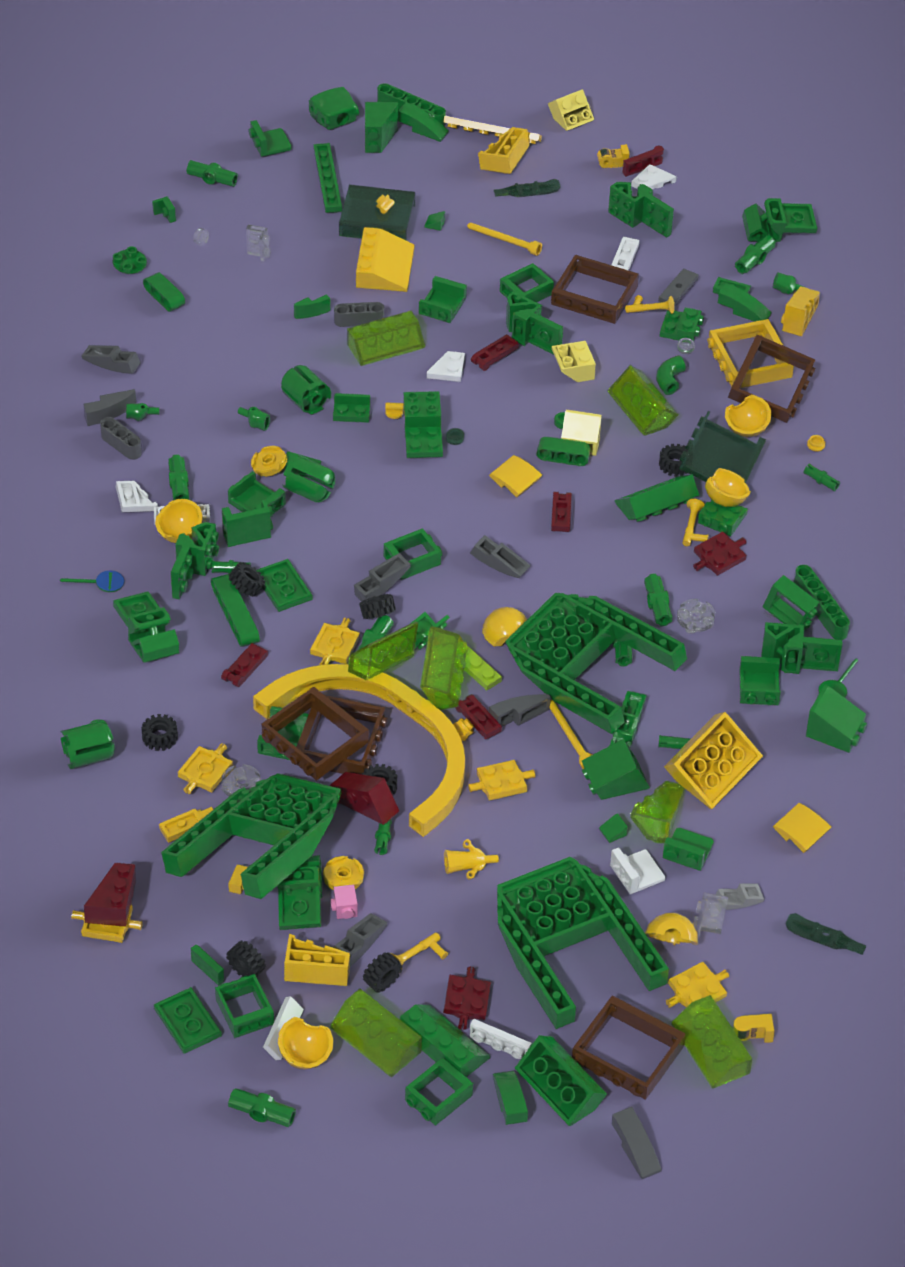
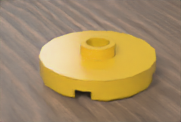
M279 446L264 447L259 453L256 452L251 459L253 471L257 475L264 477L279 473L287 463V456Z
M339 856L329 860L323 870L324 882L332 890H334V887L354 885L355 889H357L364 878V870L361 863L354 858L353 860L349 859L348 856Z

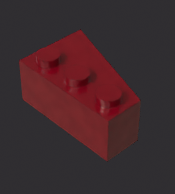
M345 772L329 785L341 789L338 803L382 825L399 812L398 806L384 778Z
M113 864L84 905L85 923L126 927L136 884L135 864Z

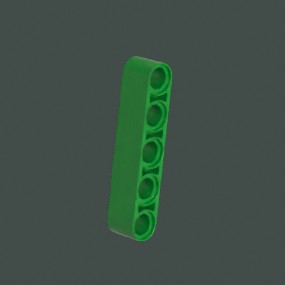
M386 83L378 85L377 102H398V110L407 102L424 110L445 127L446 123L443 122L444 116H446L445 108Z
M808 565L797 566L794 583L819 602L816 608L818 619L834 639H846L850 624L849 618L812 568Z
M229 574L211 578L213 592L240 647L260 642L257 627L239 591L235 588L236 586L231 584L232 581L229 580Z

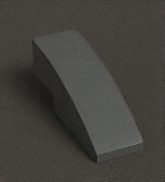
M89 345L81 356L82 359L96 366L120 373L133 374L140 364L136 352L121 351L119 346Z
M135 389L100 395V401L84 403V417L87 426L100 424L103 418H115L125 413L126 404H136Z
M486 535L474 545L470 552L471 555L489 567L516 578H520L531 566L502 542L497 545Z
M398 553L369 570V576L354 585L355 596L362 602L368 598L384 594L411 567L410 563Z
M536 694L510 698L489 706V713L502 727L513 721L519 726L550 710V696L548 694Z
M370 913L348 929L346 937L334 945V948L350 953L351 967L372 946L387 926V922Z
M633 1107L612 1114V1126L622 1140L621 1146L641 1179L661 1172L662 1169L653 1146Z

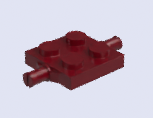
M722 531L695 546L694 553L701 561L693 564L694 569L699 571L703 567H707L718 576L745 561L747 555L739 547L747 543L746 539L741 537L739 540L733 541Z
M471 966L467 967L466 977L449 974L443 1011L444 1014L460 1018L458 1028L462 1029V1024L464 1023L463 1030L467 1029V1023L470 1019L485 1021L491 985L490 981L474 978L476 969L472 967V972L470 973Z

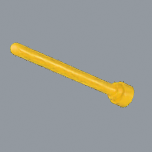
M471 222L467 225L468 229L526 248L530 251V254L538 256L542 250V243L527 242Z
M550 700L549 708L578 753L579 764L584 769L582 760L592 754L584 750L556 703Z

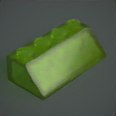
M412 310L347 328V345L360 366L425 348L419 321Z
M629 365L607 390L644 436L667 428L678 416V413L647 376L632 365Z
M415 621L350 654L348 672L368 680L414 656L418 622Z
M432 626L429 630L420 687L430 702L439 710L458 707L459 698L461 697V684L464 680L463 671L466 667L465 658L468 646L459 634Z
M361 988L345 1000L330 1025L334 1032L391 1078L421 1053L422 1037Z
M711 995L692 1002L672 1021V1027L686 1034L685 1047L712 1089L750 1074L752 1057Z

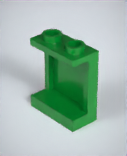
M434 276L432 279V289L425 300L420 299L419 314L451 323L466 299L467 285Z
M253 471L228 489V503L241 512L262 508L261 500H266L267 505L271 506L273 514L286 505V492L281 488L275 492L256 480V473Z
M261 500L262 508L232 514L229 507L222 508L223 536L228 547L271 538L273 523L270 517H273L271 506L267 505L266 500Z
M741 656L739 667L740 704L779 705L781 694L779 690L780 658Z
M271 706L270 717L283 708ZM303 713L279 730L278 733L296 747L309 714ZM259 735L257 740L258 754L290 760L284 754H280L273 745L265 742L262 735Z

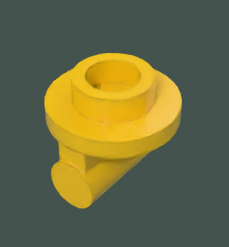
M381 195L376 200L378 203L376 207L380 209L382 214H385L395 204L394 200L389 198V195Z
M385 402L386 416L391 419L402 417L403 403Z
M460 718L458 722L453 724L461 741H465L469 735L474 733L472 729L474 726L467 718L465 720Z

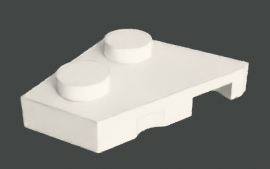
M649 164L632 180L631 186L638 189L640 184H645L651 189L661 188L666 182L675 183L676 176Z
M447 351L427 371V378L461 382L465 353Z
M116 481L115 487L122 512L154 511V507H158L156 502L152 503L148 499V494L135 481Z

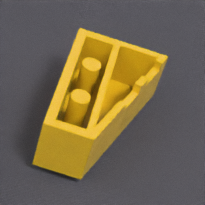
M512 127L502 134L495 144H489L487 150L484 152L481 150L478 153L480 169L511 174L530 146L528 130Z
M800 286L794 292L791 299L787 302L785 313L781 318V323L783 324L782 331L803 336L818 306L819 291Z
M289 934L284 962V981L348 985L350 953L326 945L323 948L314 945L311 940L307 939L304 942L295 939V935Z

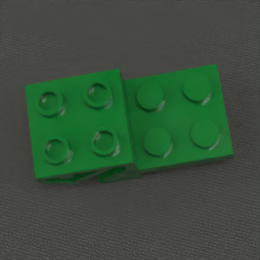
M616 182L610 186L608 213L632 228L643 222L666 238L671 235L674 208L654 197L653 189L645 184H640L637 189V196H632L631 182Z
M768 198L764 202L766 212L755 203L744 209L742 215L748 241H759L763 236L770 235L775 242H780L783 233H816L817 231L812 204L782 203L781 198Z
M513 291L507 296L506 325L508 331L512 332V338L523 346L531 343L554 355L552 346L562 344L563 326L542 317L541 304Z
M403 392L406 457H443L440 392Z
M203 522L191 527L192 540L185 533L179 535L175 544L176 561L171 570L172 598L180 600L182 593H185L187 590L188 579L191 580L193 574L206 576L208 570L212 569L213 558L219 552V545H217L219 533L216 532V524Z
M149 591L113 600V607L128 627V641L143 663L179 654V641L175 629L165 631V626L171 620L170 615L164 607L160 608Z
M765 622L761 657L780 658V667L784 673L799 674L800 668L838 672L842 640L804 637V625Z
M315 855L307 859L277 886L280 930L321 927L322 870L320 855Z

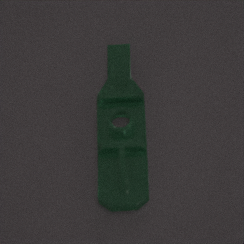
M557 179L546 182L515 183L513 186L495 189L494 194L495 197L546 195L557 192L561 186Z
M797 913L790 914L785 923L787 929L794 934L833 949H848L863 955L866 949V945L852 940L842 931L807 920Z

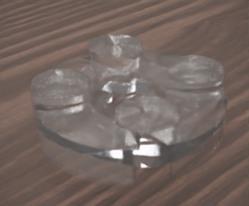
M689 599L680 605L677 612V621L685 628L686 632L691 634L712 628L714 625L715 609L710 603L706 602L704 604L700 602V599Z
M242 764L243 767L236 768V765L229 767L222 775V791L229 797L243 787L246 789L255 787V782L261 780L259 771L253 766ZM243 780L245 781L244 784H238V782H237V781L242 782Z

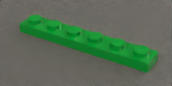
M330 143L313 144L325 213L342 212V203Z

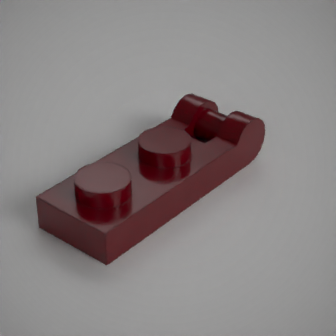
M658 145L653 150L623 160V175L627 177L641 172L649 164L653 166L662 164L664 148Z
M506 334L473 354L471 362L475 365L478 364L480 369L486 371L490 365L518 349L519 343Z
M553 491L551 531L570 532L571 492L559 494V492Z
M251 643L228 669L223 671L221 679L226 682L231 681L234 686L240 687L266 659L268 650Z
M470 694L465 700H459L454 703L455 709L473 724L474 728L485 740L502 732V726L474 695Z

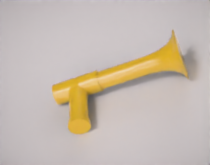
M637 295L633 305L625 306L626 313L665 309L673 314L675 308L672 296L665 302L640 304L643 298Z
M690 499L686 504L691 511L682 542L684 546H690L691 540L704 542L709 539V534H693L697 514L704 507L705 503L699 499Z
M436 932L400 955L390 953L401 965L429 947L442 960L448 956V952L437 944L440 941V936Z

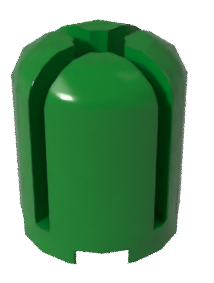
M297 365L294 368H290L282 378L281 388L283 393L303 412L310 415L323 410L322 405L326 402L327 398H331L330 387L307 366Z
M297 455L298 458L295 461L290 460L283 475L286 476V481L283 487L316 503L324 502L331 492L327 491L323 486L334 489V472L327 467Z
M98 721L60 731L64 736L60 738L63 752L70 759L71 763L67 764L69 769L109 760L114 755L115 744L112 742L113 735L108 725L104 722Z

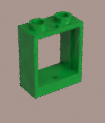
M534 263L500 278V292L506 298L514 291L530 300L539 302L551 296L554 289L552 278L548 277ZM531 278L539 284L526 292L517 287V285Z
M423 528L384 543L383 557L386 560L397 555L399 552L420 544L428 552L408 561L411 567L400 578L401 580L441 565L442 550L439 546H436L431 535L427 534Z
M783 575L772 585L762 607L782 623L804 625V630L806 631L812 624L811 620L818 612L816 608L819 602ZM781 595L804 611L805 615H801L780 598Z
M255 974L215 987L216 1002L234 1038L274 1024V1011ZM252 992L260 1010L234 1018L226 1001Z
M443 1057L405 1087V1100L407 1104L417 1109L426 1121H431L435 1126L473 1096V1083ZM439 1077L454 1089L455 1092L435 1107L419 1092Z

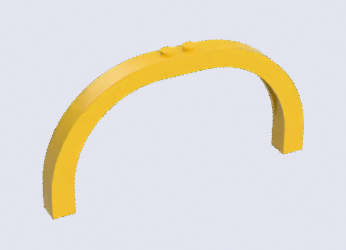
M349 664L318 665L289 673L275 680L253 696V709L266 719L270 718L271 706L283 708L312 687L319 691L337 689L360 691L386 700L433 735L440 744L447 762L446 773L439 787L428 799L409 813V827L421 836H426L450 814L458 802L463 789L465 754L461 738L452 722L429 700L420 696L417 691L409 688L396 678L362 666Z

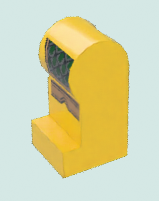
M627 144L620 145V149L609 150L603 148L597 153L599 165L602 168L623 167V160L629 158Z
M772 1014L737 1017L734 1020L733 1037L738 1041H747L749 1038H764V1043L773 1042L774 1026Z

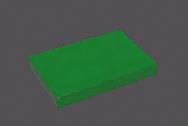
M289 559L256 570L264 577L265 585L262 588L278 612L313 600V595Z
M192 987L154 1004V1010L183 1054L222 1037L221 1030Z

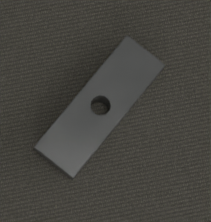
M683 268L659 296L658 301L665 302L672 296L675 306L698 280L699 274Z

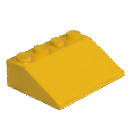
M364 227L356 269V288L407 292L414 244L385 230Z
M726 712L715 714L664 768L676 782L708 808L713 809L763 755Z

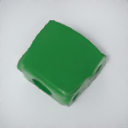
M344 87L323 91L314 95L309 100L311 117L328 130L352 123L359 116L357 104Z

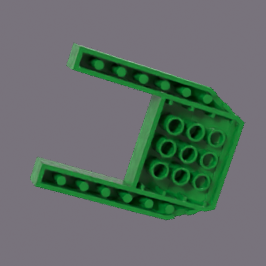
M554 593L505 641L520 671L545 694H548L554 702L610 734H613L625 722L621 706L576 682L575 679L616 639L673 671H676L687 660L684 643L597 596L584 598L579 597L578 594Z
M275 774L265 780L255 782L256 786L250 789L245 787L238 789L161 852L165 871L178 877L186 875L187 872L232 835L274 845L240 874L245 895L262 899L313 855L334 816L341 795V789L283 774Z
M572 857L562 859L497 885L499 929L516 968L555 1029L575 1022L576 1006L545 960L544 956L609 931L648 991L667 984L668 966L608 878L594 874L589 867L579 864Z

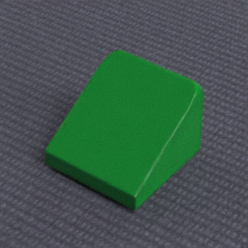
M445 211L429 215L424 228L441 231L445 222Z
M618 813L599 827V830L609 843L627 836V825Z

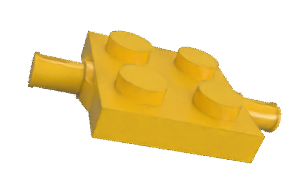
M346 617L343 618L340 625L323 624L310 649L311 655L323 658L319 665H327L330 661L347 664L360 639L359 632L348 628L351 623L349 618L347 620Z
M221 743L215 751L199 746L178 771V777L189 782L183 789L185 793L191 794L195 787H200L212 793L233 767V761L222 755L227 750L225 744Z
M515 760L477 768L479 782L468 784L469 791L482 790L487 795L489 801L527 792V785L524 780L535 778V771L532 769L522 772Z
M132 905L126 927L85 923L84 912L73 910L71 916L72 919L84 921L81 930L83 937L120 943L123 942L125 933L129 928L141 930L143 925L142 921L131 920Z
M701 962L670 978L668 984L674 991L675 996L667 999L666 1005L671 1008L681 1003L693 1015L727 996V992L720 984V981L729 978L727 970L724 969L714 974L704 962Z

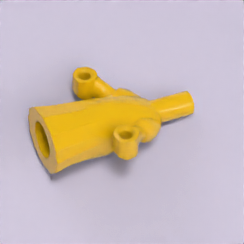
M469 839L464 840L462 845L463 848H468L470 851H444L446 874L472 869L466 873L468 880L474 878L475 874L481 871L487 863H498L499 861L498 855H485L480 849L475 848Z

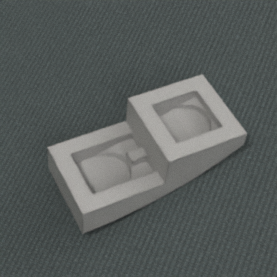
M739 884L737 889H718L716 892V897L722 910L745 908L764 901L758 884Z

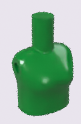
M777 272L772 288L779 290L783 294H792L801 285L796 284L794 276Z
M144 403L126 404V419H135L139 422L148 414L159 415V407H148Z
M242 407L238 409V414L248 418L251 428H258L263 431L268 429L270 424L269 414L262 412L256 407H250L249 410Z

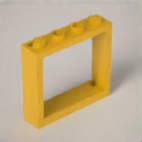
M769 319L709 331V338H707L708 348H711L714 359L718 361L720 370L724 372L726 381H729L731 387L739 372H737L722 343L760 335L783 345ZM774 358L777 362L775 365L748 370L740 388L792 378L794 366Z

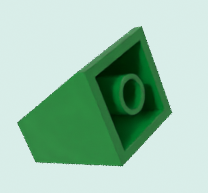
M365 102V153H382L398 131V102Z
M824 685L810 709L806 737L850 753L852 747L857 746L860 733L863 734L866 730V713L831 687Z
M624 739L582 760L584 766L582 772L585 778L591 781L588 784L593 795L597 793L601 800L650 788L637 758Z

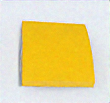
M513 455L490 473L489 476L501 488L505 486L517 498L542 477V474L528 462Z
M798 803L773 828L785 841L791 839L804 853L831 826L810 808Z

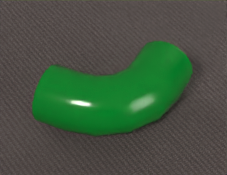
M680 355L664 361L657 369L656 381L665 395H671L679 388V383L674 378V375L682 373L686 369L685 362Z

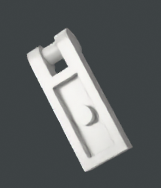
M623 237L612 266L629 270L639 247V240Z

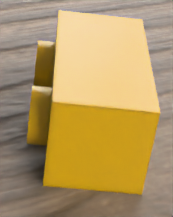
M236 865L228 883L229 892L242 893L244 888L240 874L248 867Z

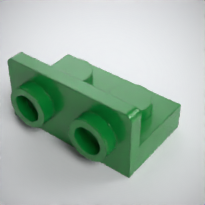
M334 394L333 421L369 423L370 395Z

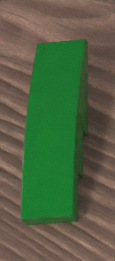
M627 691L621 706L625 722L613 733L610 745L624 739L631 748L646 695Z

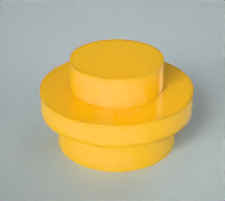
M813 435L807 441V446L812 451H821L825 448V441L822 436Z

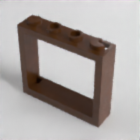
M574 255L552 290L551 305L615 324L638 287L639 273ZM577 272L627 287L616 306L565 291Z
M756 335L731 387L728 398L742 403L746 397L753 395L741 390L740 387L757 351L763 352L805 370L787 409L765 400L771 409V416L787 423L789 417L793 418L797 410L794 407L795 404H800L804 395L801 394L802 389L805 391L810 382L807 380L808 376H813L816 369L813 367L815 359L760 335Z
M312 687L261 724L264 741L273 745L280 754H284L294 765H298L306 775L313 777L316 781L369 743V729L315 687ZM311 707L351 737V739L318 763H315L278 733L279 730Z
M325 695L353 718L375 723L362 761L346 759L331 770V772L341 774L345 772L362 774L366 768L369 770V766L372 765L371 758L372 756L375 757L377 752L376 744L382 739V727L385 728L388 718L385 717V707ZM311 707L296 747L315 763H318L327 754L308 751L322 716L321 713Z
M612 995L573 1047L572 1058L581 1067L591 1070L597 1076L604 1077L614 1085L621 1086L633 1095L646 1100L683 1049L686 1034ZM611 1017L671 1047L646 1082L587 1052V1049Z

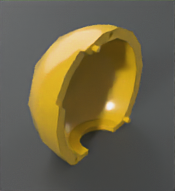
M750 395L737 406L732 404L726 407L725 419L729 428L735 434L743 437H753L764 432L769 425L771 409L765 400L758 396Z
M718 468L713 477H709L705 484L708 496L716 504L724 507H735L743 503L751 492L744 482L745 479L730 470Z
M176 499L169 502V504L161 509L158 516L156 515L155 525L160 535L169 542L176 543L179 535L182 533L188 535L192 540L191 527L203 523V515L200 507L195 502L188 499Z
M513 607L495 609L485 619L482 633L492 646H502L527 620V617Z
M664 913L656 916L648 924L645 931L647 937L673 943L674 946L675 944H680V942L698 945V934L693 923L678 913Z
M293 1017L284 1023L278 1037V1047L281 1056L291 1066L304 1070L318 1067L328 1059L333 1049V1037L328 1027L322 1025L311 1026L305 1023L304 1019Z

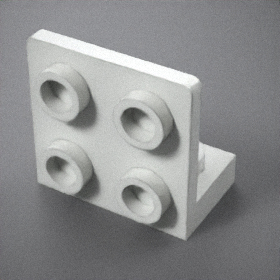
M620 848L612 850L610 866L629 894L665 881V875L647 850H642L629 856L623 854Z

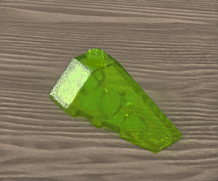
M665 781L654 790L651 796H645L643 802H637L634 805L630 818L646 839L652 840L655 843H664L666 838L670 837L685 790L680 784Z

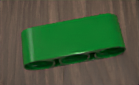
M160 272L143 279L146 291L168 312L185 305L183 294Z
M542 437L538 444L536 456L543 461L585 466L589 460L591 447L585 442Z

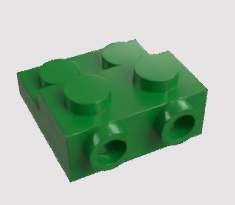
M685 307L683 312L674 310V313L671 314L667 310L659 337L694 343L695 337H699V326L703 325L704 316L701 315L702 311Z
M711 500L706 502L699 512L698 523L732 536L747 515L748 509L739 505L724 507Z

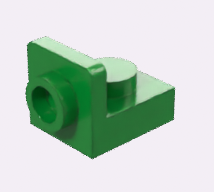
M168 196L152 201L154 215L163 214L170 223L176 221L175 207Z

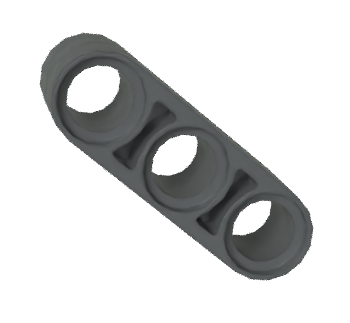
M380 302L341 303L334 307V323L339 327L381 325L384 322V305Z
M106 417L101 420V438L128 459L134 460L141 457V440L137 435L114 418Z

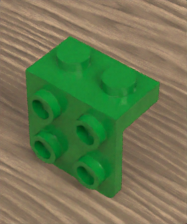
M257 120L250 121L249 136L252 138L255 148H257L261 157L292 149L283 129L278 128L263 132Z
M424 612L402 629L397 636L411 652L417 648L421 650L428 644L429 640L435 639L448 625L446 621L450 617L446 615L435 623Z
M676 828L672 838L667 837L664 842L663 858L701 871L712 849L714 840L682 828Z

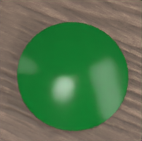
M130 246L126 250L113 254L112 263L118 271L134 274L146 267L147 259L144 254L137 251L136 247Z

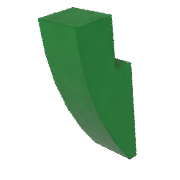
M406 102L398 110V121L412 126V132L439 142L449 133V130L433 116Z
M725 283L719 292L718 303L733 308L734 315L754 322L769 319L772 312L761 302L733 285Z
M515 1072L494 1073L493 1080L506 1125L527 1122L528 1110Z

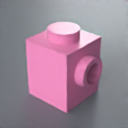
M354 885L334 887V899H331V909L336 911L337 919L357 917V899Z

